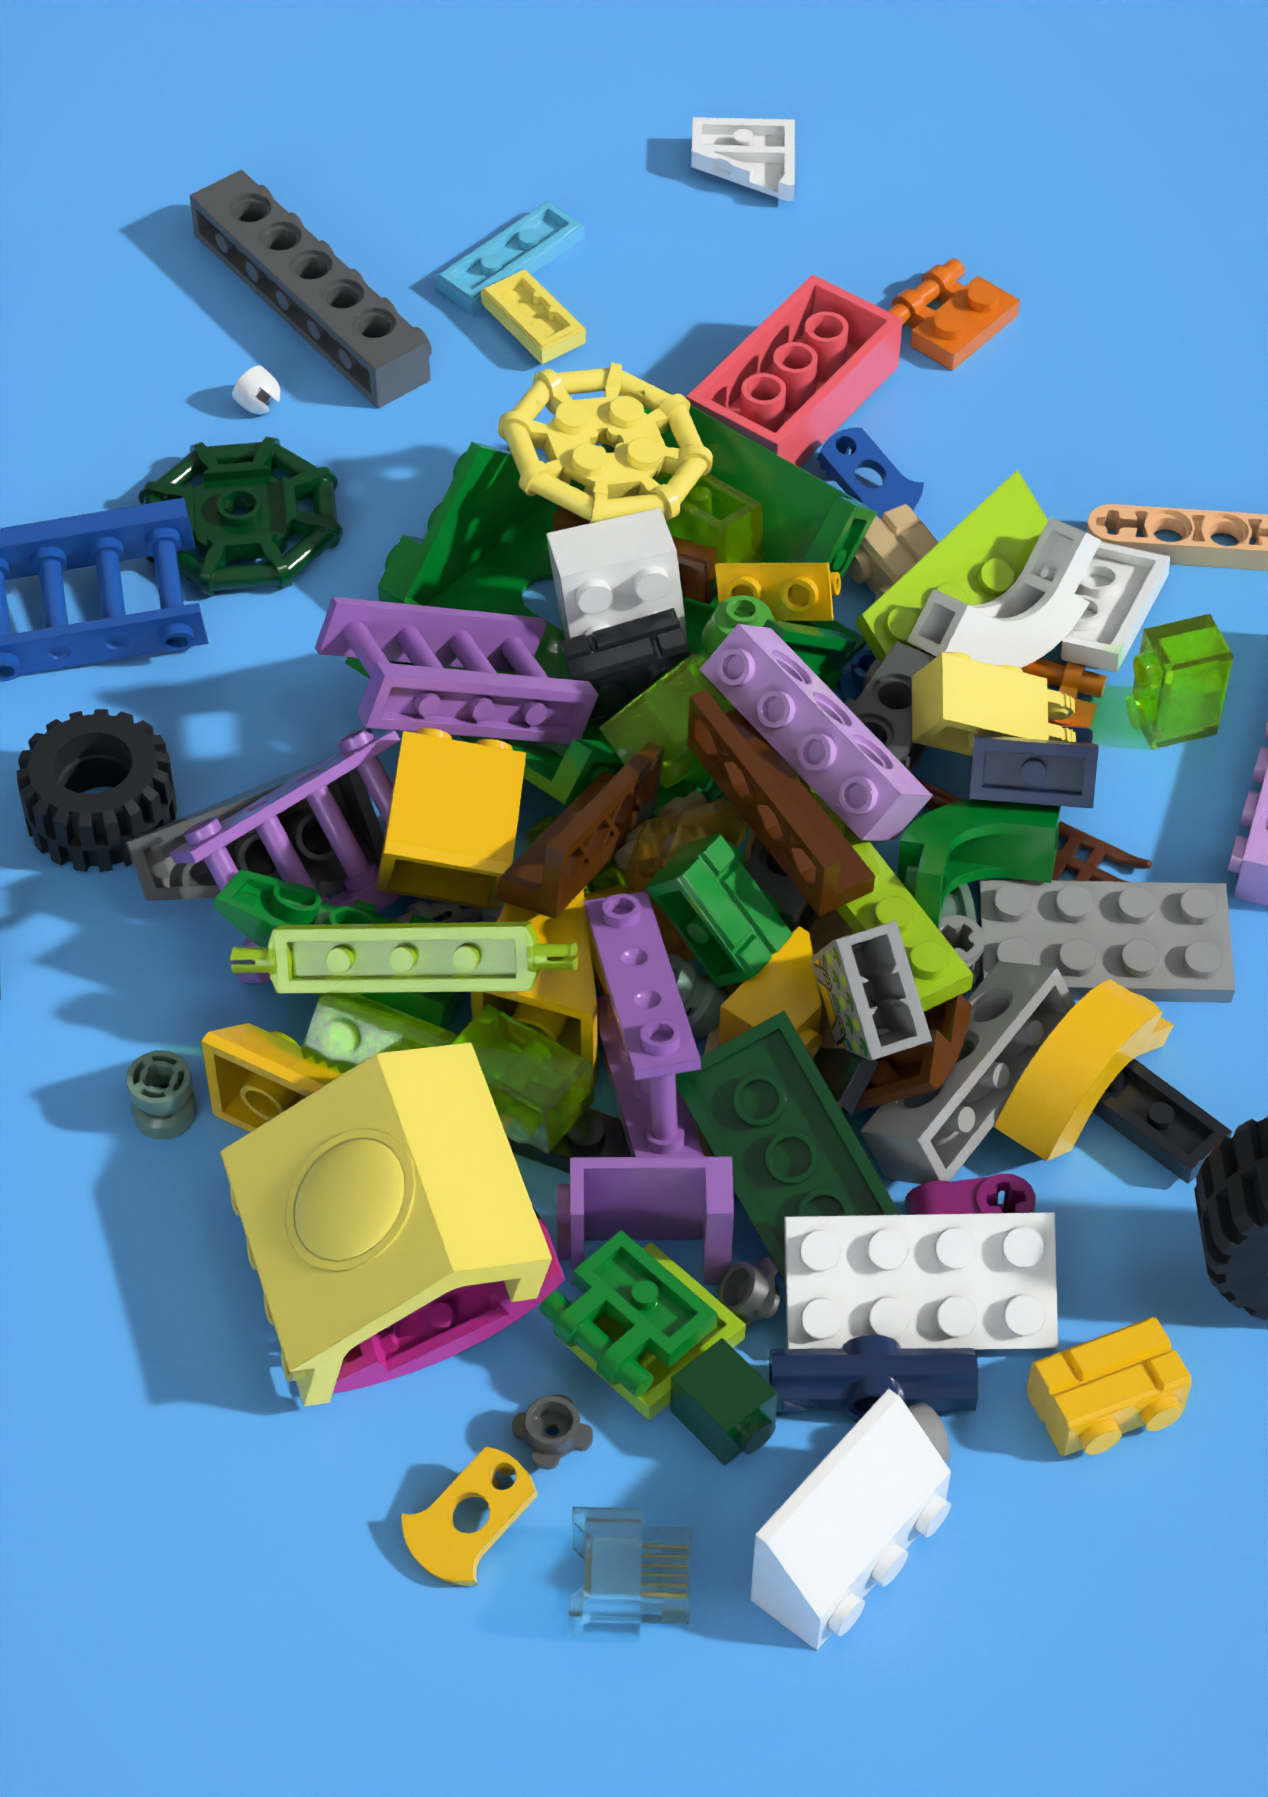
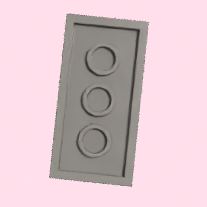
M982 879L979 882V926L982 928L985 936L984 949L980 956L981 982L998 962L1057 967L1073 1000H1080L1094 987L1111 979L1127 990L1151 1001L1232 1002L1235 993L1226 883L1054 880L1051 883L1028 880Z

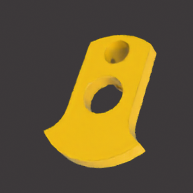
M485 1446L430 1507L416 1514H401L402 1531L411 1554L426 1571L446 1583L459 1586H477L476 1572L480 1559L538 1496L532 1477L509 1454ZM499 1471L504 1477L517 1475L516 1481L510 1488L499 1490L500 1481L495 1474ZM470 1497H479L487 1501L490 1513L484 1527L473 1533H462L454 1527L453 1514L460 1502Z

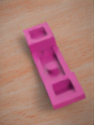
M541 1218L538 1219L552 1260L537 1299L511 1302L504 1281L453 1289L353 1347L343 1359L333 1394L389 1381L443 1361L503 1330L541 1303L565 1280L544 1221Z

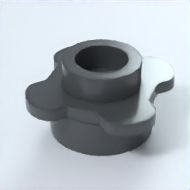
M561 1394L546 1396L536 1400L530 1405L527 1412L519 1413L512 1422L513 1435L527 1443L533 1452L532 1462L540 1469L550 1470L557 1467L560 1458L574 1450L585 1451L593 1442L592 1428L587 1424L580 1423L579 1412L572 1400ZM549 1428H557L559 1433L556 1436H549L546 1431Z

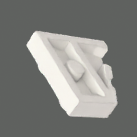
M692 117L691 167L785 201H794L795 120Z

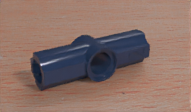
M864 1335L850 1339L843 1344L841 1349H770L769 1384L778 1392L776 1412L844 1411L846 1417L857 1423L888 1389L899 1395L907 1407L918 1403H925L935 1411H976L978 1402L977 1354L974 1353V1348H901L900 1344L893 1338L883 1335Z

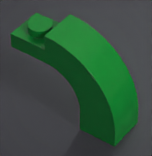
M970 799L936 808L914 820L903 832L899 842L897 877L938 929L948 895L963 883L991 878L1051 883L1057 856L1061 806Z

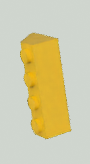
M250 1023L209 1031L201 1041L213 1115L248 1132H252L352 1069L339 1058L333 1056L323 1057L299 1046L291 1037L278 1031L268 1032Z

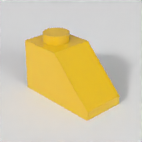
M798 926L781 949L771 955L772 959L755 977L744 981L720 1006L719 1044L726 1043L785 1010L813 1059L822 1042V1035L819 1033L821 1000L818 983L812 967L813 952L808 931Z

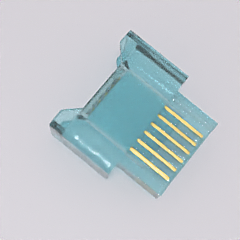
M572 1506V1549L584 1560V1585L569 1597V1640L640 1642V1623L690 1625L692 1528L643 1526V1508Z

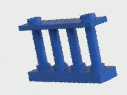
M179 498L0 528V682L10 681L20 675L163 651L176 653L188 650L192 646L209 644L199 603L183 604L177 552L195 549L193 529L185 499ZM154 556L160 609L126 615L119 562ZM96 565L103 619L68 625L62 572ZM39 575L45 629L10 634L5 581Z

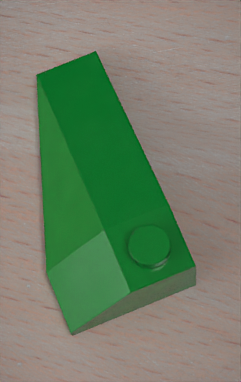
M240 869L215 897L212 907L259 947H268L273 929L280 925L403 923L374 915L375 904L355 899L353 907L338 906L323 902L320 894L314 888ZM412 914L409 923L439 922ZM467 992L315 994L364 1036L388 1047L393 1052L437 1047L447 1034Z

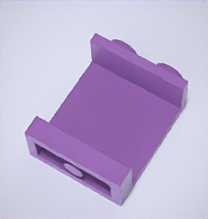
M732 1156L570 1157V1184H557L558 1260H571V1286H574L573 1270L584 1261V1241L610 1240L620 1230L632 1240H702L704 1285H720L723 1277L731 1268L734 1223Z

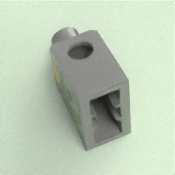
M897 921L832 940L812 957V967L832 1034L839 1047L845 1048L867 1060H875L932 1041Z

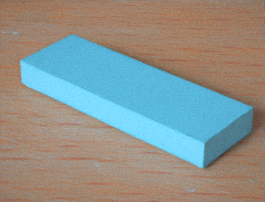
M547 200L436 275V291L473 316L485 308L481 304L482 289L524 269L533 275L584 240L585 225Z

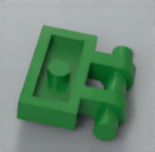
M622 1230L573 1270V1285L583 1293L581 1297L575 1302L570 1303L558 1291H553L539 1306V1311L554 1324L553 1332L569 1347L578 1345L597 1362L596 1371L611 1385L620 1383L635 1397L644 1394L654 1381V1376L638 1363L642 1357L650 1352L669 1369L717 1327V1312ZM605 1314L626 1331L616 1342L595 1325Z

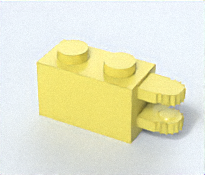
M942 652L911 677L913 743L972 756L974 734L1076 742V732H1073V729L1069 730L1068 728L1048 723L1049 719L1055 721L1073 717V714H1075V699L1067 694L1047 689V678L1023 673L1022 669L1012 665L995 666L971 660L970 656L960 652Z

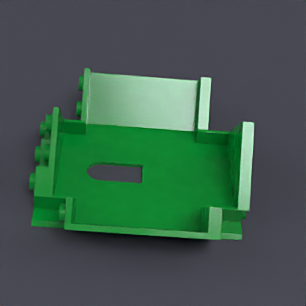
M657 387L671 395H674L663 388ZM690 404L689 414L703 446L709 449L713 455L711 471L699 478L680 504L679 515L666 521L671 536L716 548L717 563H829L830 572H838L842 581L877 511ZM644 407V413L649 414L652 412V410ZM671 429L661 434L666 447L679 448ZM471 442L468 450L459 457L454 466L453 480L442 503L435 507L428 519V531L425 537L418 538L403 535L400 542L389 552L385 561V572L378 584L379 601L539 617L524 605L522 596L526 589L536 582L553 580L546 533L554 532L553 514L559 508V505L537 494L528 496L519 487L520 474L509 446L507 450ZM607 444L601 445L606 453L614 452L613 447ZM536 451L539 461L547 463V457ZM661 471L657 477L654 475L652 479L662 485L667 484L673 475ZM571 479L570 486L584 492L585 485ZM718 593L710 605L682 597L688 639L686 641L697 679L698 690L589 721L581 739L573 738L570 744L457 736L474 744L481 739L499 740L510 744L514 751L525 752L526 759L523 778L567 805H570L602 772L616 775L647 742H652L664 746L665 750L656 810L644 823L651 824L659 816L661 807L675 797L684 798L692 791L701 792L708 800V804L714 806L725 794L687 746L689 697L706 689L724 713L736 709L700 671L701 667L710 658L702 646V630L719 605ZM767 619L763 626L772 628L831 691L837 687L838 677L843 674L839 670L867 644L863 636L835 619L832 621H776ZM544 620L547 625L534 658L549 678L571 680L560 642L566 640L564 633ZM347 657L345 661L347 665L370 679L358 658ZM389 661L392 664L412 665V663ZM443 666L447 669L465 670L462 667ZM496 671L501 674L517 675L516 672Z

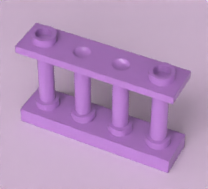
M332 597L315 645V650L321 655L358 658L370 676L357 712L365 728L412 732L421 728H433L447 732L450 735L570 744L573 738L581 739L599 695L589 681L556 679L547 676L534 658L547 625L544 619L539 617ZM389 661L412 663V665L392 664ZM443 666L462 667L465 670L447 669ZM496 671L516 672L517 675L501 674Z
M365 727L347 734L336 742L340 750L339 752L221 822L218 821L217 817H211L189 828L183 833L187 842L169 852L175 864L197 863L204 859L220 891H222L239 872L225 846L255 828L281 878L284 881L311 887L316 890L277 817V814L306 798L348 876L343 881L347 887L330 899L325 894L320 895L321 900L342 907H353L355 899L375 904V913L379 912L404 895L375 890L379 869L376 864L369 865L327 784L356 768L386 824L393 784L377 754L401 741L395 730L372 732L370 728ZM245 935L246 939L242 943L244 947H259ZM229 960V963H230V965H231V964L235 963V962L238 961V960H234V961H230V960ZM269 973L236 974L240 983L263 984L270 979Z
M644 891L631 894H615L606 898L584 901V910L609 995L596 997L597 1039L631 1157H704L692 1117L676 1090L675 1077L677 1073L701 1070V1059L648 893Z

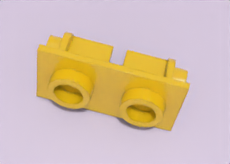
M829 563L715 564L719 604L732 596L747 595L763 601L771 610L776 621H832L834 619L832 596L839 595L841 578L838 572H830Z

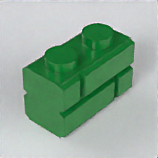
M720 833L688 842L682 846L666 863L667 866L660 869L644 886L718 988L755 977L772 959L771 955L778 952L793 935L780 917L781 910L777 901L758 887L744 867L745 859L741 851L734 844L726 841Z

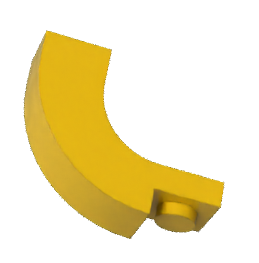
M1111 979L1100 983L1071 1008L1043 1042L1012 1090L994 1128L1045 1161L1072 1151L1093 1109L1115 1077L1137 1056L1163 1047L1174 1024L1161 1017L1163 1011L1151 1000L1127 990Z

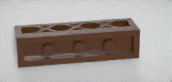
M706 689L689 697L687 746L818 916L873 892L874 873L770 743L737 709L724 713Z
M647 742L616 775L602 772L499 877L497 900L556 919L616 854V851L626 843L627 834L638 825L643 824L655 812L665 747Z

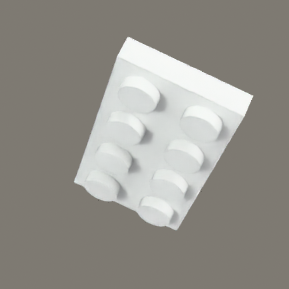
M1054 1212L784 1217L786 1349H841L843 1344L850 1339L864 1335H883L893 1338L900 1344L901 1348H974V1350L1058 1348Z

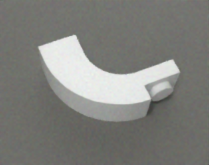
M1050 517L1022 573L1004 594L988 603L968 605L933 589L907 642L936 657L942 652H960L970 656L971 660L995 666L1012 665L1022 668L1033 663L1051 651L1067 636L1090 603L1076 595L1075 592L1088 570L1101 540L1083 530Z

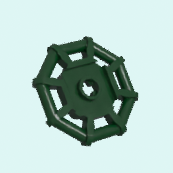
M266 436L262 442L206 446L203 442L191 445L188 455L156 481L145 483L138 496L142 505L179 498L185 499L193 529L195 547L198 548L199 555L205 561L203 563L185 551L177 552L179 575L199 586L201 594L214 596L218 590L276 586L279 590L290 587L292 586V578L324 550L335 548L343 535V530L337 523L334 491L338 480L334 473L327 467L318 468L281 446L278 438ZM277 468L292 478L288 479L282 475L283 482L272 477L271 471ZM197 475L203 477V482L194 490L192 483L186 488L184 487ZM308 498L313 500L314 513L297 511V501ZM245 507L247 514L233 515L234 508ZM294 534L304 537L289 552L282 556V553L288 548V539ZM154 556L146 557L149 562L154 563ZM261 558L263 564L225 567L226 561Z

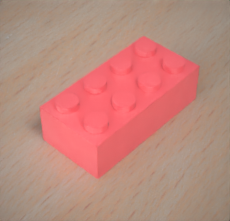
M812 274L686 396V399L691 405L800 467L898 368L903 319Z

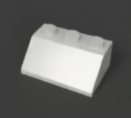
M888 1389L755 1534L750 1600L816 1651L833 1632L838 1636H842L854 1625L865 1606V1601L862 1600L877 1582L884 1587L897 1576L907 1560L908 1551L906 1549L920 1533L926 1538L930 1537L943 1523L951 1508V1503L946 1500L951 1471L901 1397L892 1390Z

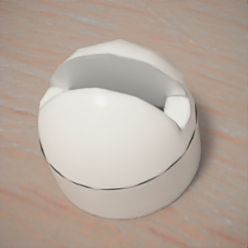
M258 365L250 368L239 378L233 388L232 398L252 414H267L271 412L267 404L272 399L279 403L281 399L280 386L274 376Z

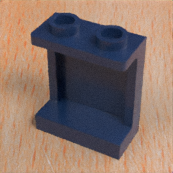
M1059 725L1062 728L1073 729V732H1076V742L974 734L973 753L970 756L969 799L1093 808L1099 747L1098 744L1092 743L1093 732L1091 728Z

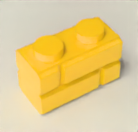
M1150 1317L1032 1362L1026 1390L1028 1399L1041 1422L1044 1421L1046 1424V1431L1060 1456L1063 1455L1064 1457L1082 1449L1088 1455L1102 1453L1113 1447L1121 1439L1123 1433L1141 1426H1145L1148 1431H1158L1168 1427L1185 1410L1192 1382L1190 1373L1176 1350H1172L1171 1341L1156 1317Z

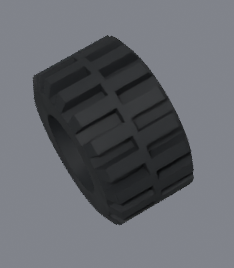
M95 709L94 714L84 716L82 711L70 713V719L64 722L58 719L46 724L47 732L45 734L35 733L29 739L30 750H23L18 759L20 770L16 771L17 783L29 836L33 837L35 846L42 854L50 852L51 861L61 866L70 861L73 863L74 870L87 872L90 866H99L100 872L113 871L112 865L123 862L126 867L132 865L133 863L125 841L171 823V820L176 819V796L169 753H167L164 740L161 735H154L153 727L142 720L134 723L133 715L121 711L116 716L109 715L108 709ZM97 787H114L112 789L100 793H82L86 790Z

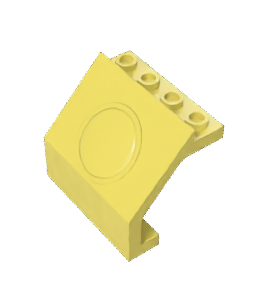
M472 1043L376 1053L220 1151L230 1183L231 1204L236 1216L241 1218L247 1237L248 1259L253 1270H257L264 1292L266 1317L268 1322L274 1325L281 1346L283 1371L289 1382L296 1381L303 1406L330 1403L343 1359L353 1347L453 1289L504 1281L511 1302L537 1299L552 1257Z

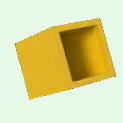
M433 728L417 729L415 733L403 731L375 890L481 909L486 907L499 909L501 901L497 900L499 877L513 864L526 753L514 751L510 744L494 739H481L476 744L452 740L451 735L447 732Z

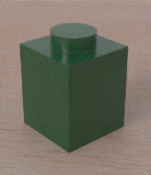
M721 1338L671 1377L670 1411L725 1466L743 1451L746 1454L754 1453L770 1439L776 1428L778 1392Z

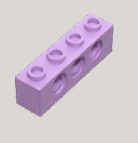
M737 624L701 667L700 671L861 840L894 841L933 796L772 628Z

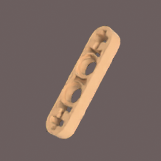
M1106 504L1095 508L1088 517L1086 532L1100 539L1101 542L1170 556V564L1268 571V514ZM1107 530H1114L1115 534H1108ZM1159 530H1171L1178 533L1182 539L1176 542H1165L1158 539L1154 533ZM1137 531H1143L1142 537H1136ZM1220 533L1229 534L1235 537L1239 543L1233 546H1223L1215 543L1210 537ZM1251 538L1256 539L1255 545L1249 544Z

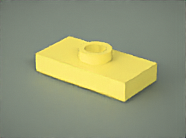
M524 269L481 290V304L541 364L586 343V329L527 270Z

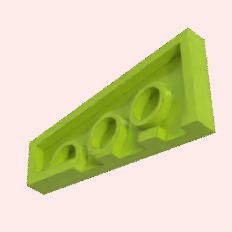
M1018 470L855 621L856 626L877 660L883 662L896 642L921 652L924 651L908 643L907 640L933 589L965 604L980 605L1000 597L1016 582L1048 522Z

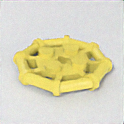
M611 362L608 368L555 373L548 368L534 375L533 385L512 411L504 413L499 419L498 433L508 443L520 474L519 487L528 496L537 494L588 520L589 524L656 508H661L665 521H668L679 515L680 504L699 478L711 471L713 455L709 449L703 446L689 414L690 402L680 393L671 395L623 371L622 364ZM604 391L603 397L573 400L570 397V394ZM544 406L555 416L548 425L533 421ZM644 407L652 410V412L649 414L644 413ZM671 429L679 448L666 447L661 434ZM594 444H607L614 448V452L606 453L602 446ZM534 448L544 450L548 460L547 463L539 461ZM661 471L673 475L667 484L662 485L653 480L652 477L654 475L657 477ZM571 479L585 485L584 492L570 486Z

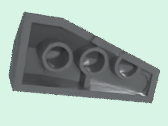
M320 762L278 777L125 841L145 899L147 901L215 898L221 891L204 859L197 863L175 864L169 853L187 842L183 833L211 817H217L219 822L225 820ZM354 768L327 784L369 865L376 864L379 869L384 837L367 788L357 769ZM304 798L277 814L319 894H334L346 889L347 887L343 881L348 876L307 799ZM255 828L225 846L238 871L243 869L283 880Z

